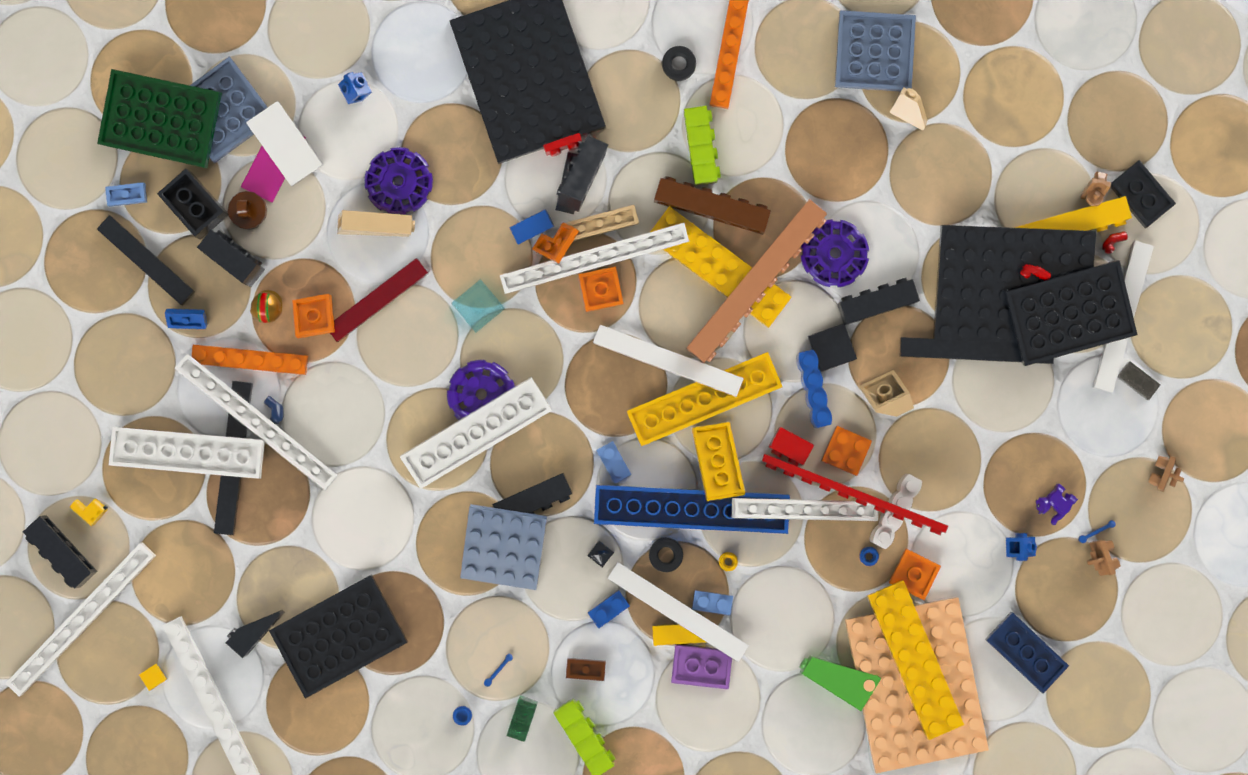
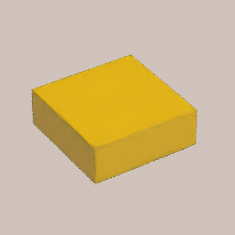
M157 663L139 674L149 691L167 680Z

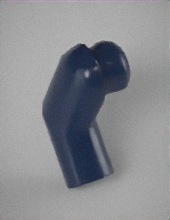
M268 396L264 404L271 409L270 421L274 424H279L284 417L283 406L271 396Z

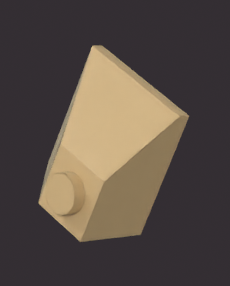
M894 370L859 386L877 413L897 417L914 409L909 391Z

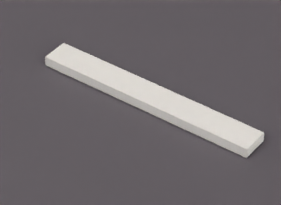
M1138 241L1133 242L1124 274L1133 317L1135 316L1154 248L1152 245ZM1128 338L1104 345L1093 388L1113 393Z
M602 325L599 326L593 344L737 397L743 382L742 377Z
M732 498V518L878 521V511L874 510V505L867 503V506H863L855 501Z
M620 563L616 564L608 577L616 585L737 662L740 661L749 646Z

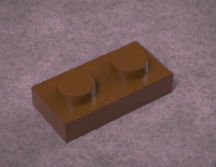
M567 658L566 678L604 681L606 661Z

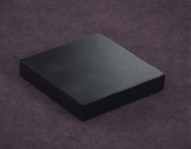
M844 323L808 336L812 350L817 354L820 372L857 359Z

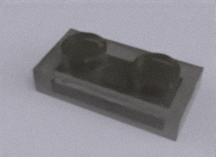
M1131 361L1127 362L1117 377L1146 400H1150L1161 385Z

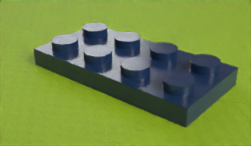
M1010 612L985 639L1042 694L1069 667L1058 654L1013 612Z

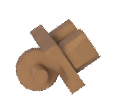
M1096 172L1094 178L1089 181L1082 192L1081 199H1086L1087 203L1091 206H1099L1103 202V197L1111 188V182L1107 181V174Z
M1158 457L1155 466L1164 469V474L1160 476L1152 473L1149 479V483L1158 487V491L1164 492L1169 478H1171L1169 486L1172 487L1176 486L1177 481H1184V478L1180 476L1182 469L1176 468L1174 474L1171 473L1176 462L1175 457Z
M1099 540L1090 542L1092 550L1090 555L1092 559L1087 560L1088 565L1094 564L1095 570H1098L1100 576L1116 574L1115 570L1121 565L1116 557L1111 558L1109 552L1115 548L1113 541Z

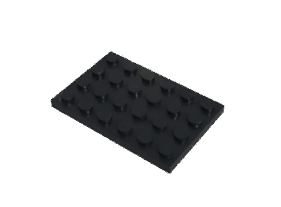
M1120 260L1005 291L1023 366L1138 335Z
M372 574L269 630L305 699L408 643Z

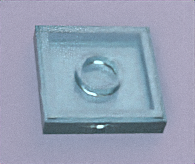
M481 279L451 303L475 333L505 310Z

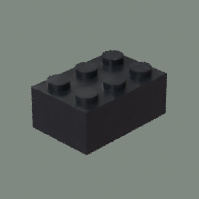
M184 169L157 193L193 236L200 240L229 215L188 169Z
M210 230L197 248L241 283L252 287L265 270L261 266L262 262L251 254L246 255L248 251L235 242L231 243L233 239L220 230L217 232Z

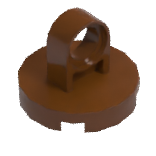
M239 192L229 202V218L239 228L255 229L266 219V203L254 192Z

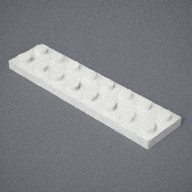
M530 377L405 452L400 458L420 489L549 413L552 411V408L533 378Z
M112 427L109 465L261 479L265 441Z

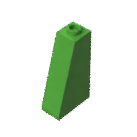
M809 656L808 659L804 658L799 666L801 674L859 711H862L873 691L869 692L864 689V682L872 680L876 688L881 680L879 676L813 656Z

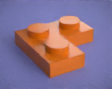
M563 222L553 238L541 233L532 250L559 264L579 231Z

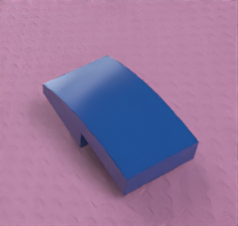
M545 209L509 228L519 245L553 228L554 224Z

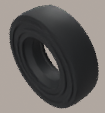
M684 46L670 48L662 59L663 71L666 76L675 81L688 79L696 68V58L693 52ZM680 56L686 60L687 64L683 70H675L672 67V60L675 57Z
M660 538L651 545L649 560L658 571L672 572L683 561V549L672 538ZM668 547L673 551L674 557L670 562H662L659 559L658 554L662 548Z

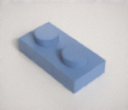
M143 182L105 187L107 206L109 207L147 203L146 185Z
M613 441L596 450L614 483L632 475Z
M695 590L692 610L730 615L733 596Z

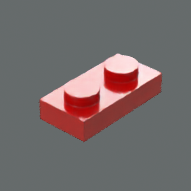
M580 133L545 144L543 146L546 156H557L565 149H569V151L575 150L579 147L582 139Z

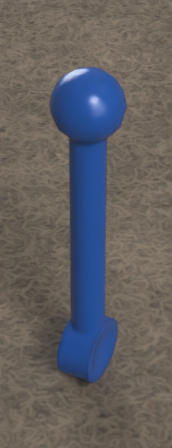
M1111 520L1107 525L1088 535L1079 536L1078 540L1081 543H1085L1088 538L1108 528H1114L1116 523Z
M507 654L506 659L491 677L485 679V686L489 687L492 684V680L508 661H512L513 656L511 654Z

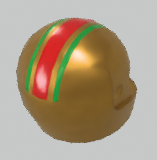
M264 290L253 298L250 313L256 321L271 323L276 321L281 315L282 299L275 291Z

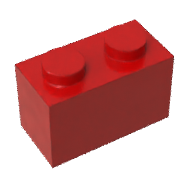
M778 427L768 448L772 449L770 453L780 458L783 455L789 458L787 462L798 467L799 464H805L814 444L782 427Z

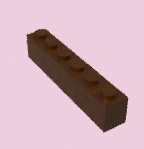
M665 176V179L660 178L654 203L667 207L670 206L677 210L758 234H764L771 210L767 209L766 205L756 204L755 206L749 204V201L746 199H731V195L726 193L718 195L712 193L713 190L709 188H694V184L683 182V184L677 183L676 179Z

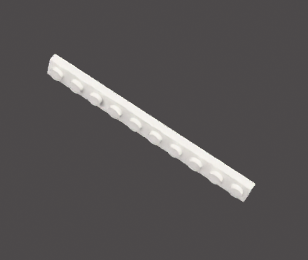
M681 223L563 257L559 264L554 261H548L500 275L504 292L508 294L687 243L689 238L685 224Z
M189 354L175 367L177 372L261 440H264L266 444L324 491L337 477L336 473Z
M143 542L140 543L5 684L19 697L22 696L156 555Z
M182 616L162 625L235 774L260 775Z

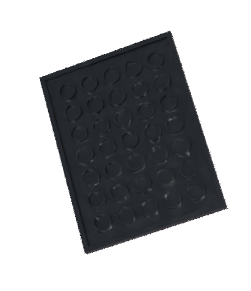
M508 0L449 20L498 164L544 149L543 145L577 133L583 136L606 128L563 0Z
M941 225L933 339L1017 343L1005 291L1044 281L1032 273L1029 278L1022 276L1020 271L1027 264L1045 269L1051 274L1050 279L1094 267L1096 231Z

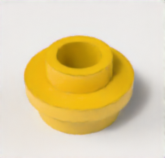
M725 552L719 558V565L725 571H732L737 567L738 559L734 553ZM726 558H731L732 563L730 565L725 564Z

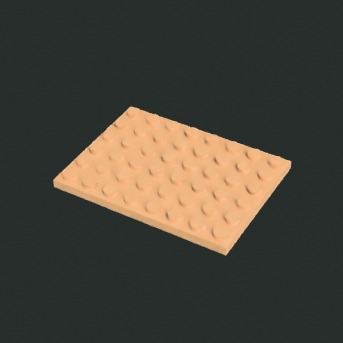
M958 597L914 605L964 723L963 726L931 740L926 738L875 614L845 619L854 669L881 678L876 688L874 681L867 680L864 682V689L869 692L873 691L862 709L874 772L876 774L989 750Z

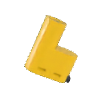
M96 498L87 507L78 499L70 505V508L91 527L108 510V506H104Z

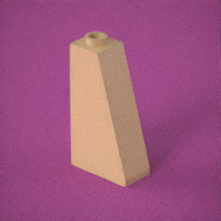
M342 210L338 215L337 234L409 237L411 232L415 230V221H412V215Z

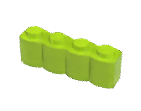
M707 106L684 109V120L694 186L717 183L718 178H721L720 167H716L715 159H718L717 148H713L712 141L715 140L714 129H710L709 122H712L711 110H707Z
M573 698L555 709L553 713L585 762L592 775H602L615 766L613 761L616 759L611 750L607 751L603 746L605 741L601 734L594 732L593 728L595 725L591 718L584 716L582 711L585 709L579 700L575 701Z

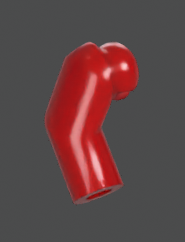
M1123 231L1110 234L1102 244V250L1106 254L1113 253L1115 251L1113 245L1117 242L1126 241L1128 239L1127 233Z
M1029 264L1024 265L1020 271V274L1025 278H1029L1031 273L1044 281L1049 280L1051 274L1045 269Z

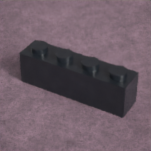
M587 136L585 142H580L577 150L579 154L578 156L574 155L570 164L572 169L571 171H566L563 179L565 183L564 185L560 184L556 195H559L558 204L577 212L580 211L606 156L609 144Z
M902 278L896 281V285L889 286L887 283L878 286L877 291L871 292L868 289L859 292L860 296L853 298L852 295L841 298L842 302H839L837 305L843 323L848 325L919 302L920 299L913 279L907 281V278Z
M561 473L492 505L498 509L535 514L534 511L540 508L542 511L553 507L552 503L559 500L560 503L569 500V495L573 493L564 473Z
M47 515L39 516L23 531L26 535L25 539L31 545H35L38 548L39 555L49 560L52 564V569L65 578L64 582L69 587L75 589L83 586L98 572Z

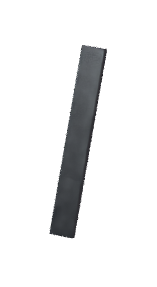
M900 338L899 357L1022 363L1018 343ZM1054 358L1037 364H1054Z
M232 381L231 389L249 404L251 403L253 383ZM228 413L226 437L246 438L247 427ZM224 475L220 477L214 525L215 534L234 535L241 477Z

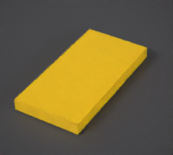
M730 422L692 428L706 500L711 501L745 495Z

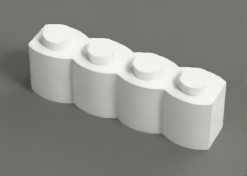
M910 474L903 475L897 484V491L891 495L888 502L910 510L913 497L919 493L922 481ZM889 511L880 515L879 525L872 530L870 535V542L884 549H887L892 544L895 531L903 523L902 520L892 517L893 513Z

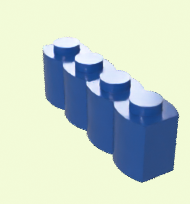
M814 350L798 353L796 363L801 372V384L806 391L805 400L810 409V421L814 428L831 425L832 414L827 407V394L822 388L823 377L818 369L817 354Z

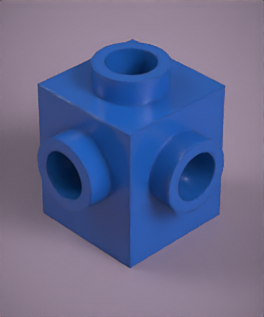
M349 72L343 76L344 79L338 84L348 104L361 102L372 93L362 72L355 74Z
M1015 533L1016 537L1006 538V557H1016V561H1028V557L1036 556L1037 545L1035 537H1027V533Z

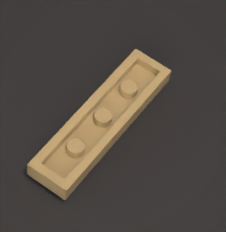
M635 205L566 222V224L579 231L574 241L638 225L639 220Z

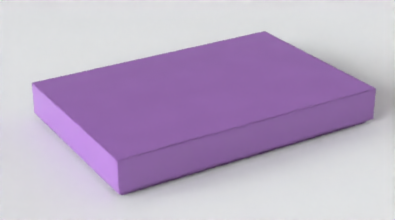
M675 644L671 683L729 689L732 658L717 648Z

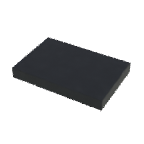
M1140 160L1111 182V189L1119 198L1126 196L1131 213L1144 228L1149 227L1176 204Z

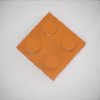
M616 267L578 274L586 312L624 305Z
M330 294L292 300L295 337L299 339L335 332L332 296Z
M836 426L821 461L858 476L872 440Z
M905 548L889 583L894 584L903 580L910 594L925 600L941 566Z

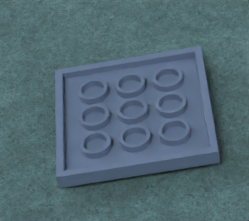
M840 10L835 87L900 92L903 87L912 89L916 15Z
M230 56L190 85L222 93L210 152V159L214 163L254 135L246 122L268 108Z
M470 504L460 578L536 590L547 516Z

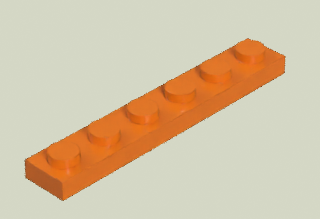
M729 0L710 106L724 109L729 108L749 0Z
M203 345L192 346L191 357L201 365L306 375L308 356Z

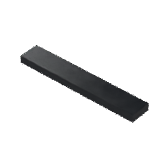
M111 215L97 228L102 235L180 305L183 306L195 293L187 283Z

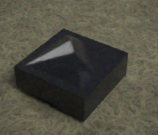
M598 541L587 556L603 568L614 552L601 541Z

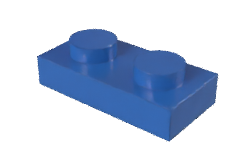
M166 309L165 311L168 328H207L205 310Z
M618 590L590 610L588 614L596 626L600 628L630 607V605Z

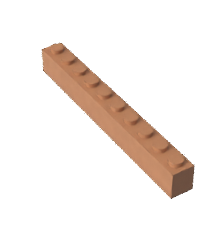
M809 199L686 349L702 363H705L706 360L710 362L717 354L714 350L718 346L723 347L729 340L726 337L730 331L735 332L741 325L738 321L743 316L747 318L752 312V304L755 301L759 303L766 295L763 292L766 287L771 288L778 280L776 275L779 272L784 273L790 266L788 263L790 258H796L802 251L800 246L804 242L808 244L814 237L812 233L816 227L820 229L827 221L824 218L827 213Z

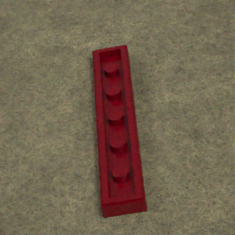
M418 258L414 259L334 320L335 332L330 334L336 342L341 341L429 273Z

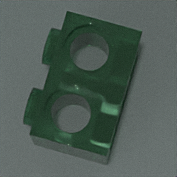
M520 695L506 736L525 742L538 701Z

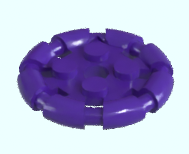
M402 147L390 148L391 150L387 152H380L369 163L370 167L365 172L364 177L365 190L368 191V198L371 203L380 211L385 210L388 212L387 214L407 215V212H415L428 200L427 196L432 191L433 176L429 172L427 161L417 152L413 153L410 149ZM394 158L395 163L388 165L387 159ZM406 158L411 160L409 165L404 163ZM377 168L382 170L379 176L375 174ZM421 170L422 176L417 177L415 172ZM397 176L403 177V184L400 186L393 184V180ZM380 185L381 191L376 192L374 187ZM417 186L422 188L420 195L415 193ZM387 197L393 200L391 205L386 203ZM409 199L410 203L403 205L402 200Z
M830 219L820 229L817 227L812 232L814 237L808 244L804 242L801 245L803 249V254L801 255L802 265L805 271L811 274L815 282L826 287L831 285L839 288L852 284L859 275L861 276L864 273L869 258H867L869 246L864 234L857 230L858 227L845 220L833 221V219ZM833 229H839V234H833ZM820 233L824 236L821 241L817 238ZM850 234L856 239L853 243L847 238ZM832 248L840 250L839 258H833L830 255ZM810 249H816L815 255H810ZM854 251H860V258L854 257ZM818 263L823 268L820 273L815 269ZM850 265L854 269L851 273L846 270ZM838 272V278H831V273Z
M486 360L470 361L463 368H458L449 381L450 387L447 390L448 405L454 411V416L460 420L514 388L515 384L513 379L511 380L507 375V370L495 362L489 363ZM484 369L490 371V376L483 375ZM472 371L474 377L468 380L466 374ZM500 378L504 383L501 387L496 383ZM458 385L464 386L462 393L456 392ZM479 389H485L487 392V396L483 400H479L476 396V392ZM464 402L467 408L461 410L458 404Z

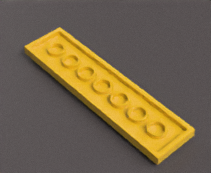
M669 206L650 232L684 223L689 242L663 250L728 298L752 267ZM775 284L771 288L767 286L763 291L766 295L759 303L755 301L751 306L753 310L750 315L768 328L792 298Z
M766 352L723 370L743 378L737 397L695 382L626 411L640 445L649 444L782 388L783 386L769 353Z
M901 580L867 595L926 738L931 740L963 726V720L905 582Z

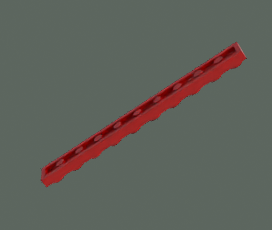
M767 454L763 456L762 461L766 463L765 467L776 471V468L784 470L783 474L794 478V475L802 477L801 481L810 485L813 482L820 484L819 488L825 491L836 490L838 491V496L846 499L851 496L856 498L855 502L867 506V503L875 506L874 510L884 514L886 511L893 513L892 517L903 521L904 518L912 520L911 524L922 528L925 525L930 527V532L940 536L941 533L946 534L948 525Z

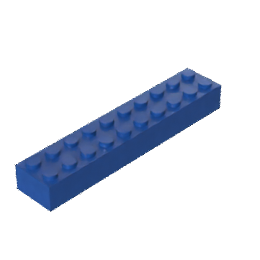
M596 485L594 524L788 534L789 519L732 518V498L790 500V495L745 492V495L707 501L704 490Z

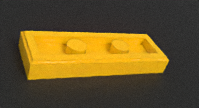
M679 624L652 626L654 646L706 642Z

